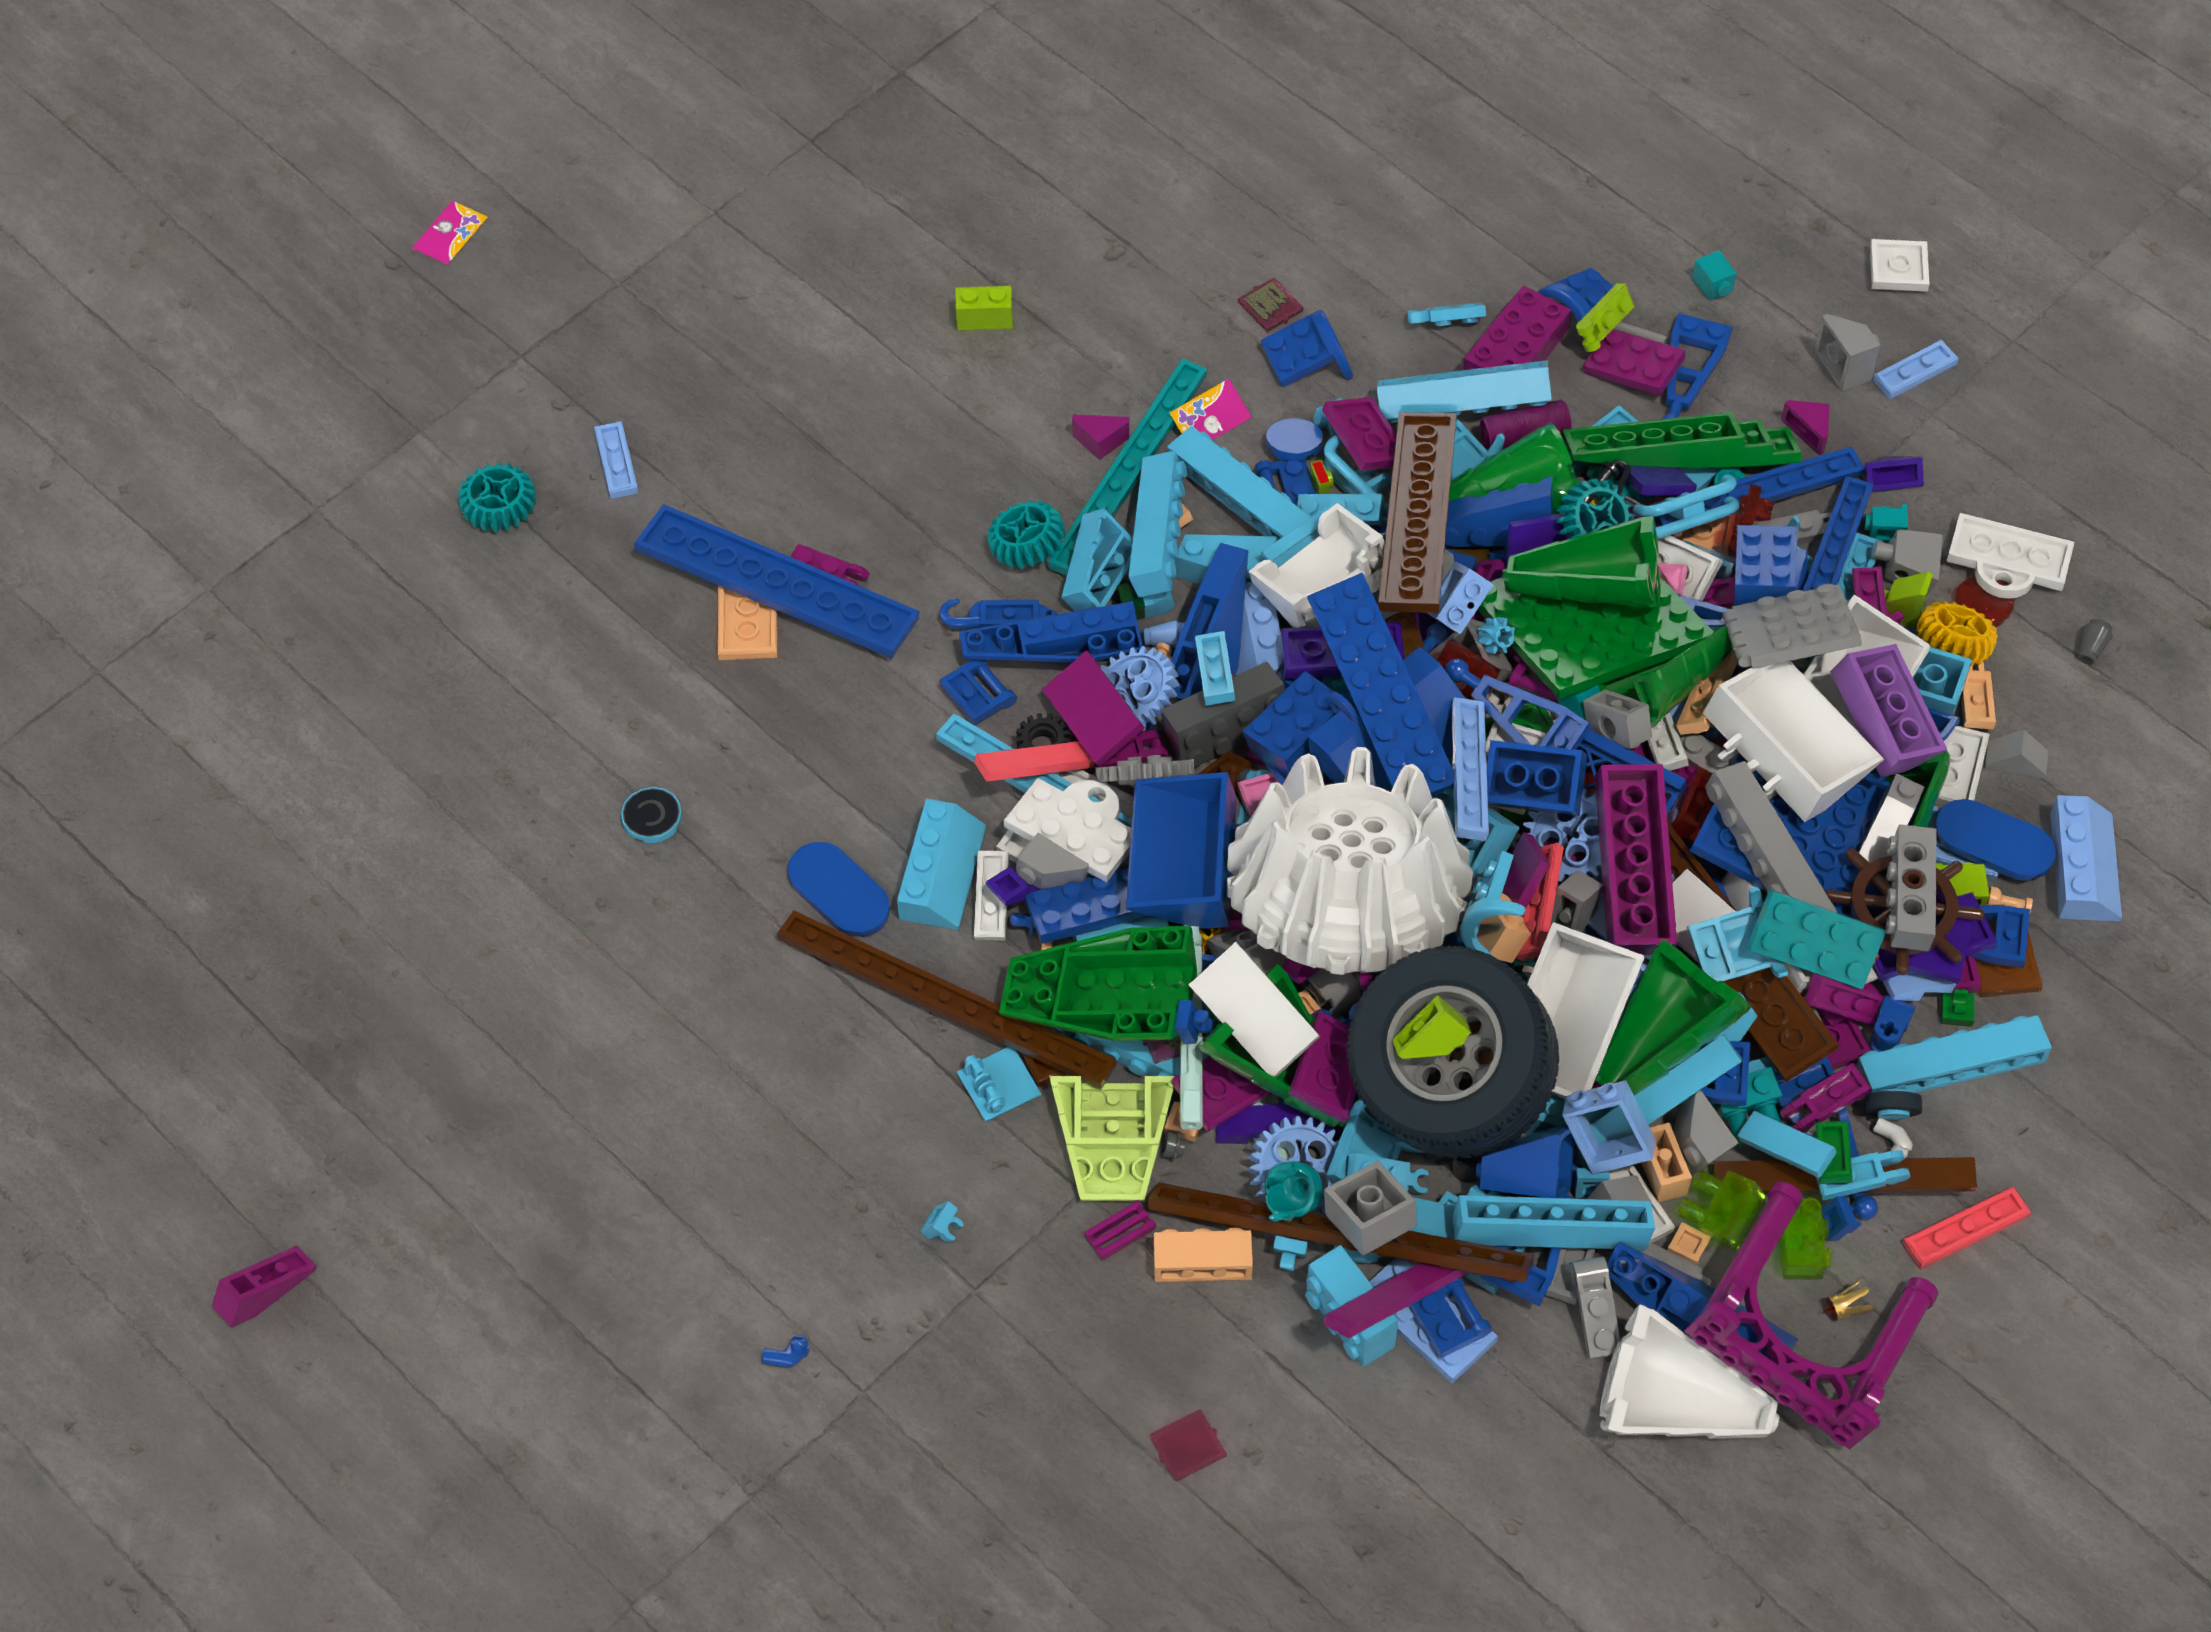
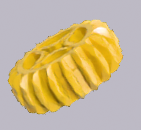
M1941 601L1940 603L1933 602L1931 606H1927L1922 612L1917 623V637L1928 643L1932 648L1972 659L1970 666H1973L1974 663L1982 664L1983 660H1988L1997 643V628L1992 625L1991 620L1985 619V615L1977 613L1975 608L1970 609L1965 604L1958 605L1954 601L1950 604L1946 601Z

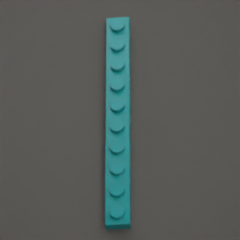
M1183 358L1181 359L1065 535V541L1060 544L1061 549L1055 551L1054 557L1049 559V569L1067 576L1083 514L1104 508L1113 518L1116 516L1140 479L1143 457L1155 455L1176 424L1169 412L1193 398L1207 376V368Z

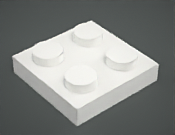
M1871 239L1872 289L1928 292L1929 267L1926 241Z

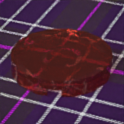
M1975 576L1963 581L1955 594L1954 602L1956 604H1965L1970 609L1975 608L1977 613H1983L1985 619L1991 620L1994 627L2004 624V621L2011 616L2014 608V598H2000L1989 594L1980 587ZM2001 580L1996 581L2000 585L2007 586Z

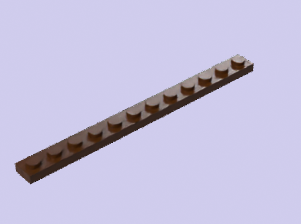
M793 910L778 931V939L1070 1076H1081V1081L1098 1089L1103 1088L1116 1067L1115 1058L1041 1024L1001 1016L999 1013L1000 1005Z
M1158 1183L1149 1197L1148 1209L1160 1211L1166 1215L1176 1214L1190 1217L1197 1221L1207 1220L1221 1223L1228 1227L1238 1226L1252 1229L1259 1233L1269 1232L1283 1235L1290 1239H1305L1320 1245H1341L1348 1250L1358 1251L1325 1214L1310 1212L1302 1217H1295L1290 1222L1284 1220L1274 1222L1269 1219L1273 1213L1267 1207V1203L1165 1183ZM1407 1231L1371 1251V1253H1376L1382 1257L1392 1256L1407 1259L1413 1263H1428L1438 1265L1444 1269H1459L1479 1276L1490 1275L1504 1278L1510 1282H1526L1534 1260V1254L1414 1231Z

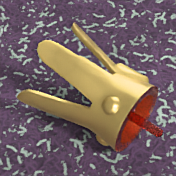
M1859 1279L1840 1294L1826 1297L1828 1309L1823 1310V1313L1830 1312L1834 1320L1838 1321L1853 1314L1870 1312L1875 1308L1873 1305L1847 1306L1865 1296L1869 1291L1867 1287H1863L1845 1294L1860 1282Z

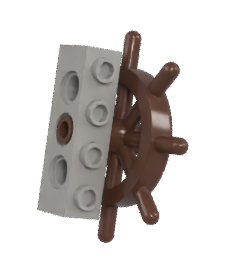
M1899 824L1895 835L1889 836L1887 853L1891 854V856L1876 859L1871 863L1856 849H1847L1845 852L1846 858L1860 871L1854 881L1851 892L1825 890V893L1832 903L1848 904L1852 918L1880 927L1886 931L1880 948L1896 953V971L1899 975H1906L1908 973L1909 955L1928 952L1936 947L1953 963H1959L1962 960V953L1947 937L1957 918L1979 921L1984 918L1985 913L1981 908L1958 906L1957 894L1949 880L1962 871L1963 865L1959 861H1954L1941 871L1936 868L1935 828ZM1872 883L1885 896L1865 894V890ZM1936 896L1938 897L1940 903H1936ZM1867 907L1886 910L1873 918ZM1936 915L1942 916L1941 922L1936 926Z

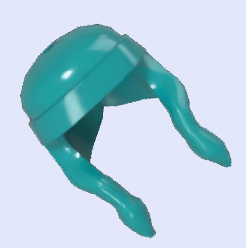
M1288 1161L1275 1164L1268 1171L1264 1189L1267 1192V1207L1273 1213L1269 1219L1274 1222L1281 1220L1290 1222L1293 1218L1302 1217L1316 1209L1322 1198L1323 1185L1319 1173L1312 1166L1298 1161Z

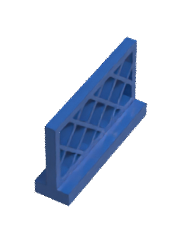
M1591 729L1578 746V748L1587 752L1590 762H1587L1586 768H1592L1594 779L1596 775L1594 766L1604 763L1611 765L1656 764ZM1591 754L1599 759L1593 761ZM1663 768L1665 793L1671 796L1666 804L1668 817L1678 798L1683 795L1687 788V783L1683 777ZM1595 782L1584 785L1583 788L1586 790L1595 788Z

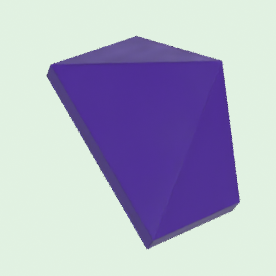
M1883 456L1866 462V482L1874 484L1872 491L1924 486L1923 457Z

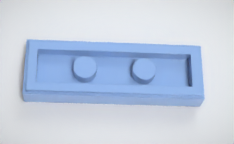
M1940 340L1874 374L1872 381L1890 400L1957 365L1959 358Z
M622 421L594 427L610 499L638 494Z

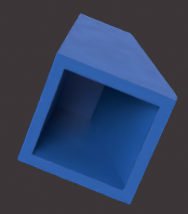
M1567 1123L1520 1137L1514 1142L1511 1141L1506 1147L1498 1148L1485 1154L1482 1159H1479L1476 1169V1176L1480 1179V1189L1543 1198H1558L1571 1186L1575 1139Z

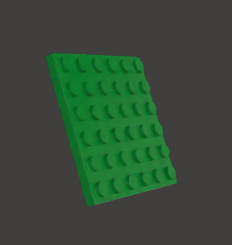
M1502 577L1490 581L1494 585L1477 609L1485 619L1507 618L1506 626L1515 627L1513 631L1514 641L1510 646L1558 699L1674 658L1714 632L1662 578L1660 602L1658 607L1637 608L1598 602L1588 603L1566 598L1560 601L1511 592L1510 586L1505 587Z

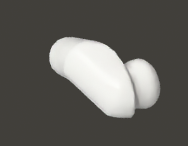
M1878 1119L1873 1132L1892 1140L1894 1145L1891 1152L1901 1150L1906 1158L1909 1150L1912 1151L1913 1146L1906 1131L1885 1119Z

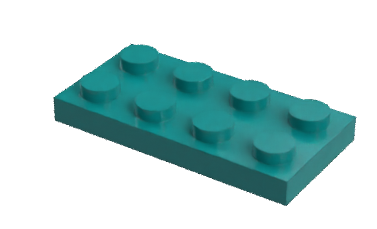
M1769 889L1746 948L1863 989L1886 931L1880 927Z

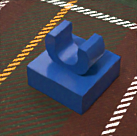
M1179 1000L1175 1030L1184 1044H1197L1198 1033H1210L1212 1031L1213 1020L1207 1019L1208 1012L1206 1010H1197L1192 1000Z
M1837 1196L1817 1212L1828 1241H1838L1847 1233H1852L1861 1226V1222L1856 1221L1853 1212L1855 1209L1849 1204L1847 1197Z

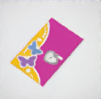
M451 201L414 244L412 249L448 265L488 216L455 201Z
M1230 379L1169 412L1181 434L1193 426L1199 432L1207 433L1212 440L1252 418Z

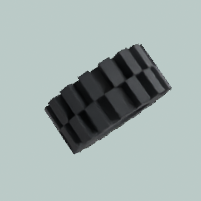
M1038 713L1035 720L1032 715L1027 717V723L1022 721L1020 729L1018 728L1016 732L1017 749L1036 747L1032 744V741L1039 736L1053 738L1055 740L1054 744L1070 742V731L1065 722L1061 724V718L1058 716L1053 720L1052 714L1047 713L1046 718H1042V713Z

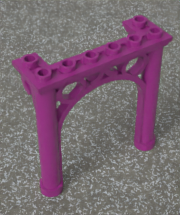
M1776 1182L1768 1194L1767 1204L1703 1312L1687 1326L1684 1333L1693 1338L1696 1344L1706 1347L1720 1357L1723 1363L1734 1367L1744 1374L1751 1383L1762 1387L1775 1396L1778 1402L1789 1406L1799 1413L1806 1422L1817 1426L1827 1433L1837 1444L1845 1446L1850 1450L1881 1423V1420L1878 1419L1880 1415L1874 1409L1884 1396V1387L1926 1310L1930 1309L1938 1297V1290L1930 1281L1924 1278H1910L1868 1355L1863 1361L1848 1367L1824 1366L1798 1355L1787 1347L1771 1330L1761 1312L1757 1297L1759 1275L1803 1201L1801 1192L1795 1186L1787 1182ZM1744 1297L1747 1312L1735 1313V1309ZM1740 1323L1753 1326L1757 1335V1343H1750L1738 1334L1736 1328ZM1765 1345L1769 1348L1766 1353L1770 1356L1771 1360L1759 1352ZM1805 1374L1810 1375L1806 1379L1805 1384L1793 1376L1796 1375L1802 1378ZM1859 1374L1860 1376L1849 1394V1387L1844 1379ZM1817 1379L1829 1380L1837 1392V1400L1827 1398L1818 1390L1816 1386Z

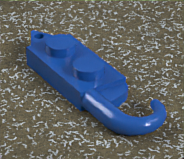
M950 599L941 606L939 612L943 623L948 627L956 629H976L1057 615L1056 611L1039 604V600H980V602L975 603L971 607L968 617H952L949 615L948 610L951 606L959 604L960 600Z

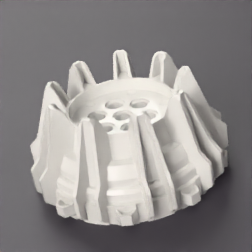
M1357 747L1352 750L1344 783L1324 785L1318 760L1315 756L1306 754L1294 763L1283 785L1279 782L1269 785L1251 819L1236 828L1235 841L1229 844L1227 869L1234 876L1227 878V896L1231 898L1232 908L1242 913V924L1251 929L1254 934L1257 933V943L1264 949H1273L1277 953L1280 952L1286 955V958L1313 968L1326 969L1331 974L1344 975L1350 972H1376L1385 970L1392 963L1395 964L1397 960L1404 956L1408 957L1409 954L1416 951L1420 952L1423 949H1433L1434 947L1441 946L1445 935L1458 929V924L1463 921L1468 904L1462 899L1471 894L1473 869L1469 866L1470 851L1458 842L1443 801L1437 798L1432 799L1421 770L1414 764L1405 765L1400 771L1391 792L1375 786L1371 752L1367 748Z

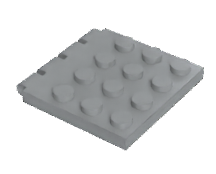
M1824 584L1817 589L1808 591L1795 590L1785 596L1775 598L1771 596L1763 597L1756 602L1732 606L1733 609L1727 610L1722 614L1735 655L1741 667L1752 666L1753 669L1862 646L1861 635L1839 584Z

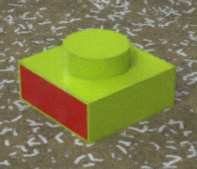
M1322 460L1311 462L1310 476L1316 494H1330V487L1334 486L1331 471L1325 470Z

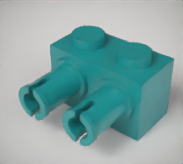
M1771 1067L1748 1073L1746 1106L1710 1103L1723 1122L1728 1121L1731 1132L1738 1141L1736 1147L1743 1146L1737 1135L1747 1122L1746 1115L1756 1111L1782 1123L1775 1107L1782 1097V1093ZM1715 1083L1710 1086L1711 1089H1715Z

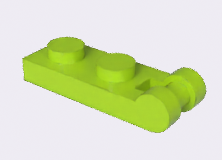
M1617 283L1577 323L1576 329L1578 334L1583 336L1582 344L1586 352H1593L1599 349L1601 346L1600 342L1635 307L1626 284Z

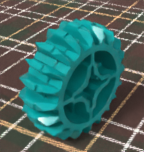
M497 461L495 466L490 467L486 462L484 469L481 470L475 467V474H467L466 481L461 482V490L458 491L459 508L465 520L471 522L475 529L481 527L486 533L491 528L497 534L499 529L504 528L508 532L510 526L514 525L519 528L520 520L528 521V514L533 513L534 504H536L537 499L535 486L528 473H523L520 466L513 468L510 462L502 466Z
M1591 479L1588 482H1579L1577 486L1571 487L1567 491L1568 494L1561 499L1564 505L1560 506L1557 511L1563 517L1558 518L1557 523L1563 524L1564 529L1559 534H1567L1568 539L1634 519L1636 515L1628 512L1632 503L1625 504L1623 500L1627 493L1618 494V485L1609 487L1608 480L1599 482L1598 479ZM1586 497L1598 499L1599 502L1593 505L1592 503L1587 504L1583 500Z
M1030 498L1027 503L1023 504L1019 501L1018 505L1014 507L1008 505L1007 511H999V518H993L992 526L988 527V544L993 556L1001 562L1002 566L1008 565L1011 569L1019 566L1021 570L1026 565L1034 568L1035 563L1042 562L1044 564L1045 558H1053L1054 551L1061 549L1060 544L1065 541V525L1060 513L1050 503L1045 504L1042 500H1038L1035 503Z

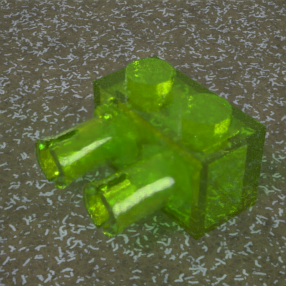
M1700 1170L1697 1176L1701 1177V1180L1695 1177L1693 1188L1712 1195L1714 1198L1709 1207L1685 1198L1682 1203L1687 1206L1685 1208L1680 1205L1678 1216L1699 1224L1698 1227L1703 1233L1711 1236L1712 1241L1737 1251L1766 1195L1756 1182L1729 1170L1723 1180L1704 1170Z
M1806 1198L1801 1202L1800 1207L1780 1238L1783 1279L1822 1280L1826 1268L1831 1267L1830 1248H1825L1824 1238H1828V1220L1822 1219L1821 1203L1815 1198Z

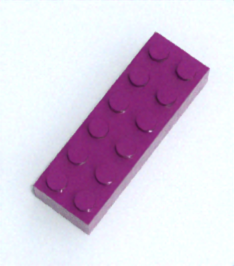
M1663 764L1601 765L1595 775L1607 942L1641 955L1653 954L1663 939L1675 947L1677 945Z

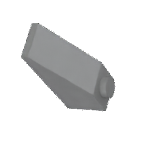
M1896 773L1883 792L1858 851L1869 863L1885 856H1891V854L1887 853L1889 836L1895 835L1899 824L1908 825L1924 786Z

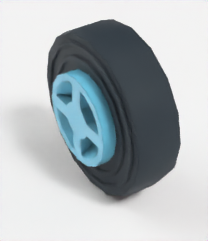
M1883 1089L1865 1095V1111L1869 1115L1886 1120L1908 1119L1922 1113V1097L1917 1093L1904 1089Z

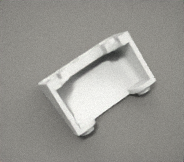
M1338 503L1320 516L1318 523L1320 536L1278 568L1276 563L1268 559L1259 562L1249 571L1253 584L1293 628L1319 626L1308 602V595L1362 572L1366 577L1375 573L1383 566L1385 547L1383 536Z

